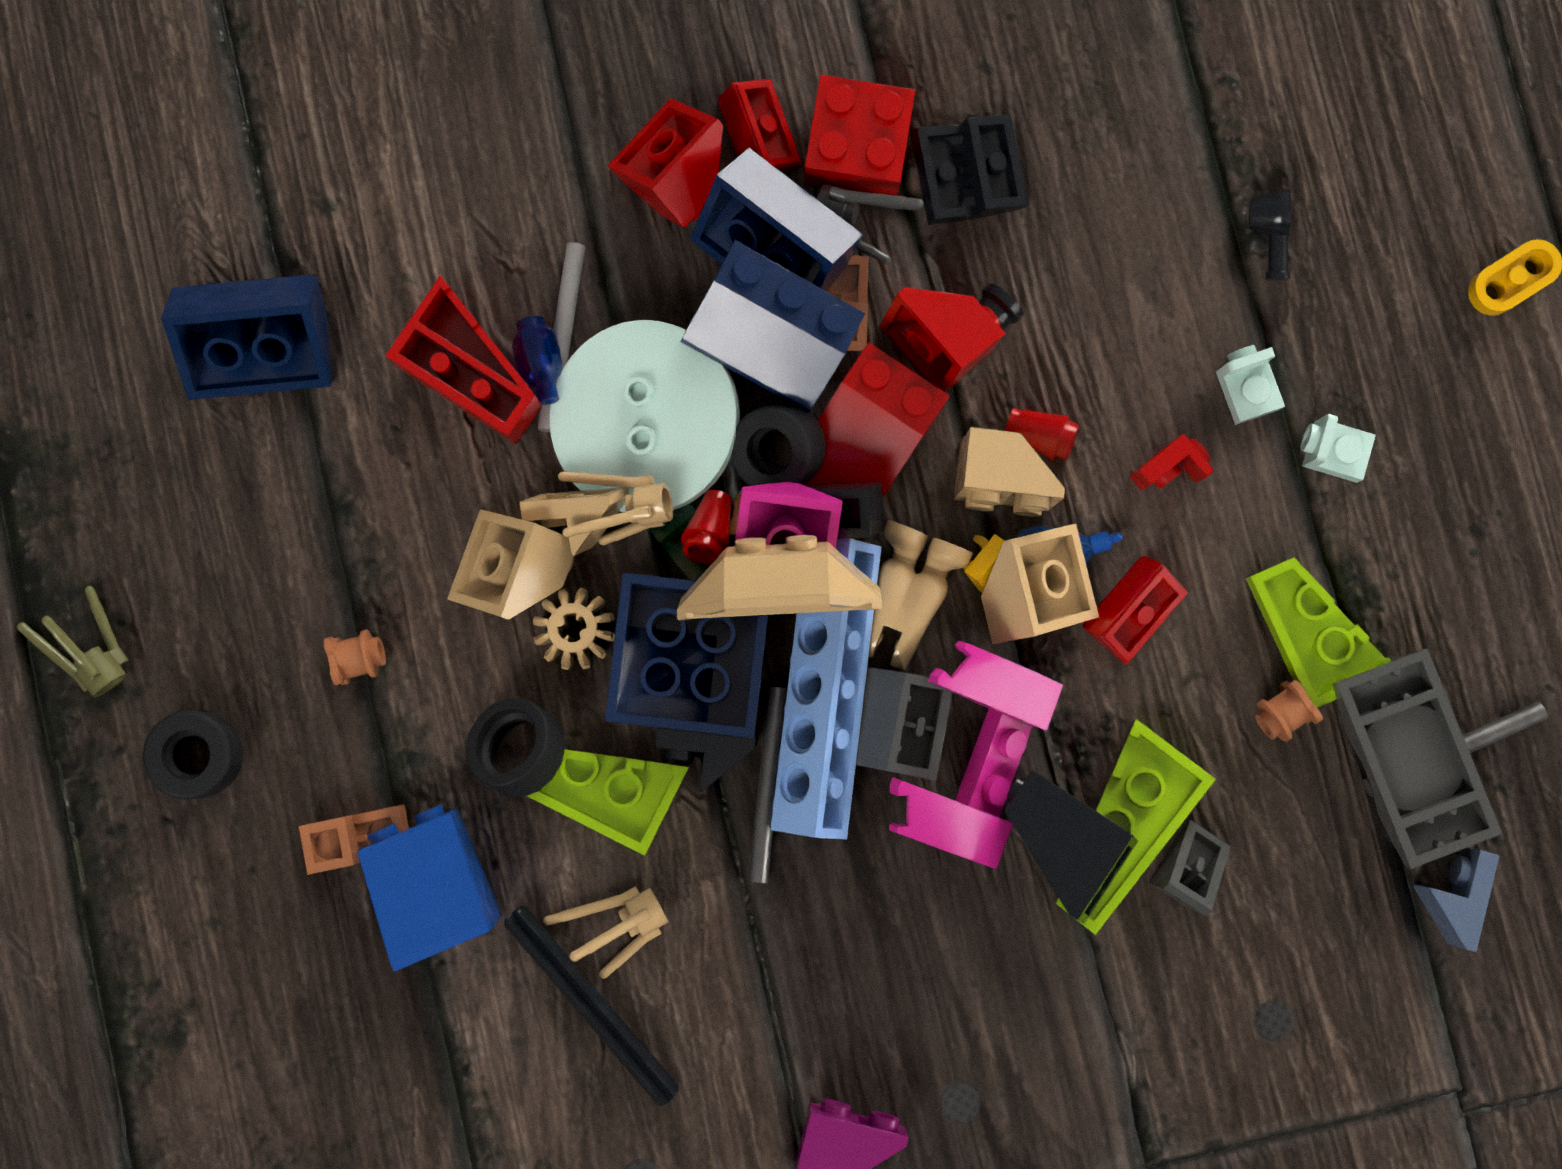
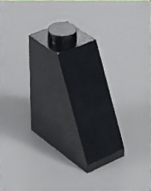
M1031 770L1027 778L1020 776L1010 788L1006 799L1009 805L1005 812L1068 914L1085 924L1133 851L1138 840L1122 827L1034 770Z

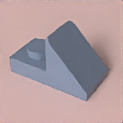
M1462 849L1460 855L1454 858L1450 866L1449 881L1452 884L1450 893L1414 884L1417 894L1447 944L1473 952L1477 951L1500 855L1478 849Z

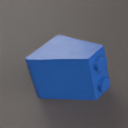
M440 804L413 816L416 825L401 832L398 831L396 824L367 835L370 844L357 851L388 958L394 972L489 932L502 916L458 807L444 812Z

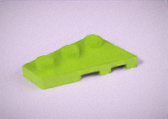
M1295 557L1246 578L1293 681L1296 680L1303 686L1308 697L1317 708L1336 700L1333 683L1391 661L1390 658H1385L1369 641L1370 637L1358 624L1354 625L1334 604L1335 600Z
M565 749L562 764L553 779L542 789L527 795V797L645 856L690 767Z

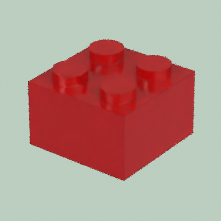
M820 74L805 163L804 185L821 188L826 183L852 191L897 196L901 183L915 89Z

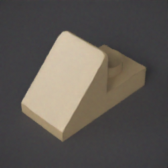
M628 487L540 494L519 502L522 520H541V525L546 528L564 525L571 527L587 521L618 514L625 504V496L629 494ZM607 528L569 537L572 555L575 556L591 549Z

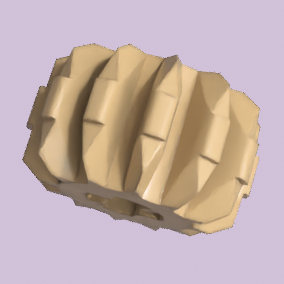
M561 589L558 591V597L562 606L557 608L553 602L545 599L542 602V606L551 613L550 618L534 617V625L547 628L548 630L547 633L534 637V642L538 646L553 643L544 655V658L549 662L554 661L563 652L561 660L562 669L571 670L575 655L578 656L581 667L589 669L591 668L589 651L592 650L601 659H605L608 655L606 650L597 645L599 639L614 642L615 634L610 631L601 630V626L614 622L615 616L613 613H604L596 616L605 604V600L600 596L593 599L586 607L588 600V591L586 589H578L574 603H572L568 591ZM572 617H576L575 619L580 623L586 622L587 628L580 631L581 639L577 642H573L574 638L568 635L564 637L563 630L570 627L569 619Z

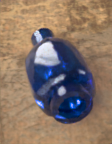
M542 316L523 318L516 323L518 332L512 341L517 368L526 383L537 387L542 405L554 404L559 401L556 382L562 372V357L557 335L552 328L545 324Z

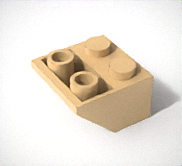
M970 427L959 446L954 500L965 501L966 509L994 511V505L1013 507V514L1041 517L1042 511H1049L1064 498V486L1021 433Z

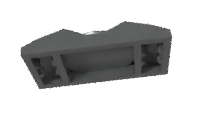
M1427 648L1333 683L1346 736L1363 764L1371 784L1377 813L1406 868H1416L1502 834Z

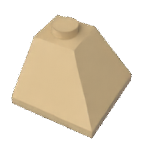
M480 509L447 599L508 620L563 588L567 574L574 562L569 537H565L558 532L533 522Z
M1076 524L1003 541L981 595L992 644L1038 636L1099 617Z

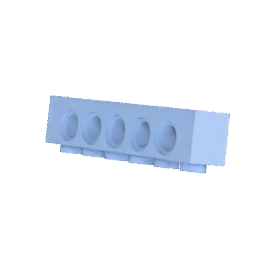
M851 538L837 539L836 549L877 585L882 546ZM874 610L796 613L770 830L815 838L847 840Z

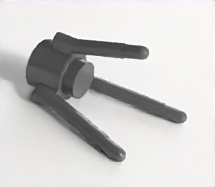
M826 183L822 185L817 200L852 226L856 222L860 205L920 211L924 205L922 199L858 192ZM862 239L859 241L856 249L883 264L890 263V256Z

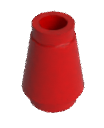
M1013 408L1005 431L1021 433L1034 451L1053 462L1056 458L1067 461L1075 443L1080 424L1069 421L1070 416Z
M719 490L706 491L681 535L683 553L687 558L696 563L711 565L729 547L732 499L725 492Z

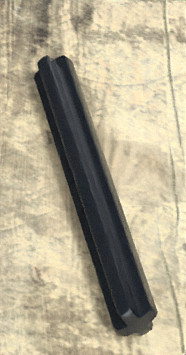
M520 906L504 920V926L654 1102L659 1106H663L672 1100L679 1091V1085L529 909L525 906Z

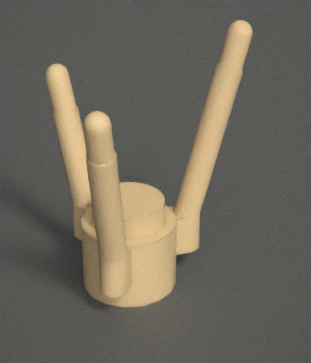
M560 472L558 474L559 480L565 482L634 488L633 493L625 496L626 512L567 527L563 530L565 537L586 534L628 522L632 523L601 536L598 540L599 544L607 545L649 528L665 526V522L672 521L673 503L668 486L665 483L655 484L652 474L640 477L580 472Z
M636 886L620 895L560 911L543 919V923L546 926H550L618 906H626L618 911L623 922L585 943V945L570 954V959L575 962L626 932H629L631 937L639 934L600 970L599 977L602 979L607 978L648 941L661 935L662 933L659 928L669 921L652 889L648 888L639 893Z

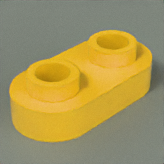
M1536 239L1524 243L1472 278L1468 287V296L1471 304L1479 312L1490 316L1500 315L1559 277L1562 270L1560 252L1553 244L1545 240ZM1526 261L1534 264L1536 268L1535 275L1526 270ZM1487 286H1492L1497 291V299H1492L1487 295Z

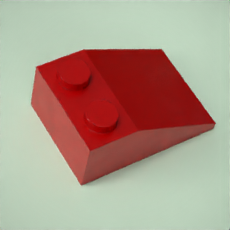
M868 342L818 419V423L824 432L826 452L823 465L813 479L805 484L882 482V495L884 498L945 407L950 395Z

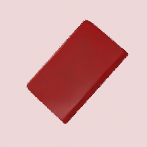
M763 79L732 83L719 96L718 104L737 156L750 148L782 173L801 167L802 162L772 80Z
M1141 556L1097 607L1099 617L1085 621L1082 627L1116 658L1127 665L1188 592L1162 563L1149 557Z

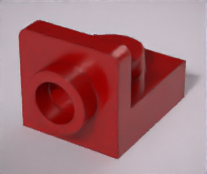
M1182 434L1167 444L1129 475V477L1141 491L1153 483L1158 489L1167 485L1182 472L1177 465L1178 463L1196 483L1207 478L1214 470L1208 463L1211 458L1203 445L1196 439L1191 438L1189 440L1185 434Z

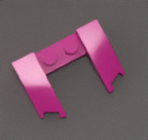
M958 641L955 644L956 648L964 653L967 658L951 677L944 670L935 668L930 674L928 682L988 708L955 800L892 777L890 793L896 796H907L906 823H890L889 830L997 869L1013 826L1012 822L999 818L1007 799V794L1022 754L1026 749L1032 726L1047 731L1063 684L976 646Z

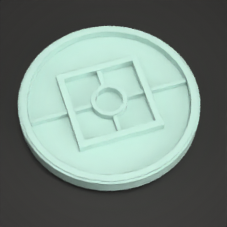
M635 320L623 322L600 331L582 344L571 356L560 373L553 391L550 406V432L556 456L564 472L640 477L652 474L655 484L665 483L668 486L673 510L699 498L718 480L728 465L734 446L736 428L740 422L738 395L727 367L680 342L686 330L673 324L653 320ZM573 482L580 491L623 488ZM628 488L629 494L633 493L634 488ZM625 504L620 509V512H626Z

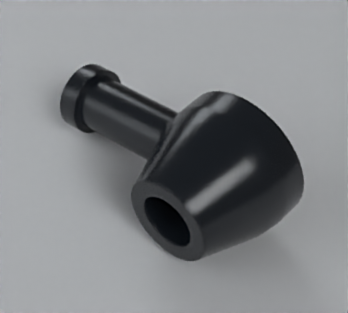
M1280 189L1250 199L1249 230L1269 236L1268 272L1265 273V280L1268 281L1290 280V272H1288V237L1291 223L1290 189Z

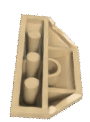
M796 535L786 538V544L766 545V539L743 538L735 541L736 546L727 547L681 597L677 608V620L851 610H882L881 590L878 585L829 542H817L816 536Z

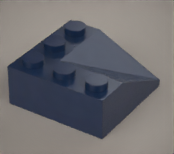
M623 573L605 721L755 738L768 615L677 620V608L680 599L696 581Z

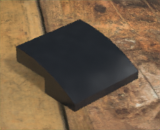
M1011 114L968 117L959 125L918 127L911 134L928 225L993 216L1023 209L1028 206Z

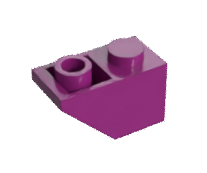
M822 1099L821 1105L810 1102L796 1156V1169H872L906 1148L909 1136L905 1126L899 1125L900 1119L894 1115L880 1111H871L869 1117L851 1113L850 1105L833 1099Z

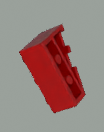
M440 275L385 356L398 369L514 445H517L540 411L542 404Z

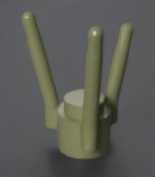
M88 586L85 588V593L108 651L103 652L97 646L83 653L51 617L44 616L42 624L75 661L73 664L27 624L21 622L17 625V629L70 675L84 693L89 691L92 697L96 698L117 686L127 677V673L121 666L127 663L129 659L118 646L94 587Z

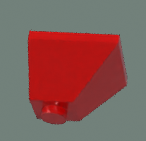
M670 98L607 167L662 217L685 228L691 221L696 220L700 216L716 175L719 173L723 125L718 118Z
M907 287L897 293L879 325L881 330L921 377L945 393L984 359L1006 334L1001 329L997 315L989 307L982 306L974 296Z

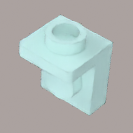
M1251 345L1227 355L1229 362L1216 371L1235 425L1285 407L1269 361L1275 357L1272 347L1257 352L1255 345Z
M1331 414L1316 420L1314 424L1310 423L1305 430L1301 442V451L1306 452L1302 466L1358 483L1362 481L1376 435L1337 423L1338 416Z

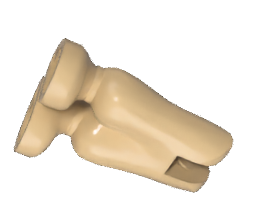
M888 520L884 528V535L892 545L894 554L882 563L878 572L877 585L881 590L882 610H874L869 657H874L879 644L883 640L886 626L902 632L900 639L896 642L890 666L905 671L929 623L948 593L947 574L951 570L969 565L973 553L933 537L928 548L923 570L921 573L916 574L914 571L916 562L929 536L908 526Z

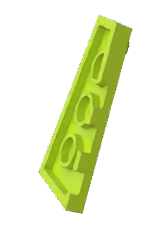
M1137 719L1134 721L1096 811L1134 835L1138 843L1085 924L1079 922L1094 935L1101 929L1216 780ZM1057 898L1055 904L1068 913L1060 899Z

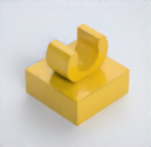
M996 534L989 541L983 536L975 535L972 540L981 551L974 560L970 561L969 565L963 567L966 575L981 593L984 591L1003 541H1005Z

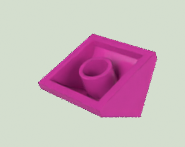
M793 482L742 487L735 541L743 538L766 539V545L786 544V538L813 535L817 537V542H829L836 549L842 500Z

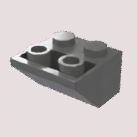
M867 667L856 765L936 781L953 693L928 682L929 677Z

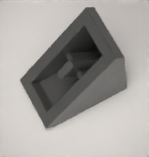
M1189 820L1182 828L1149 881V884L1189 910L1207 916L1213 909L1231 846Z

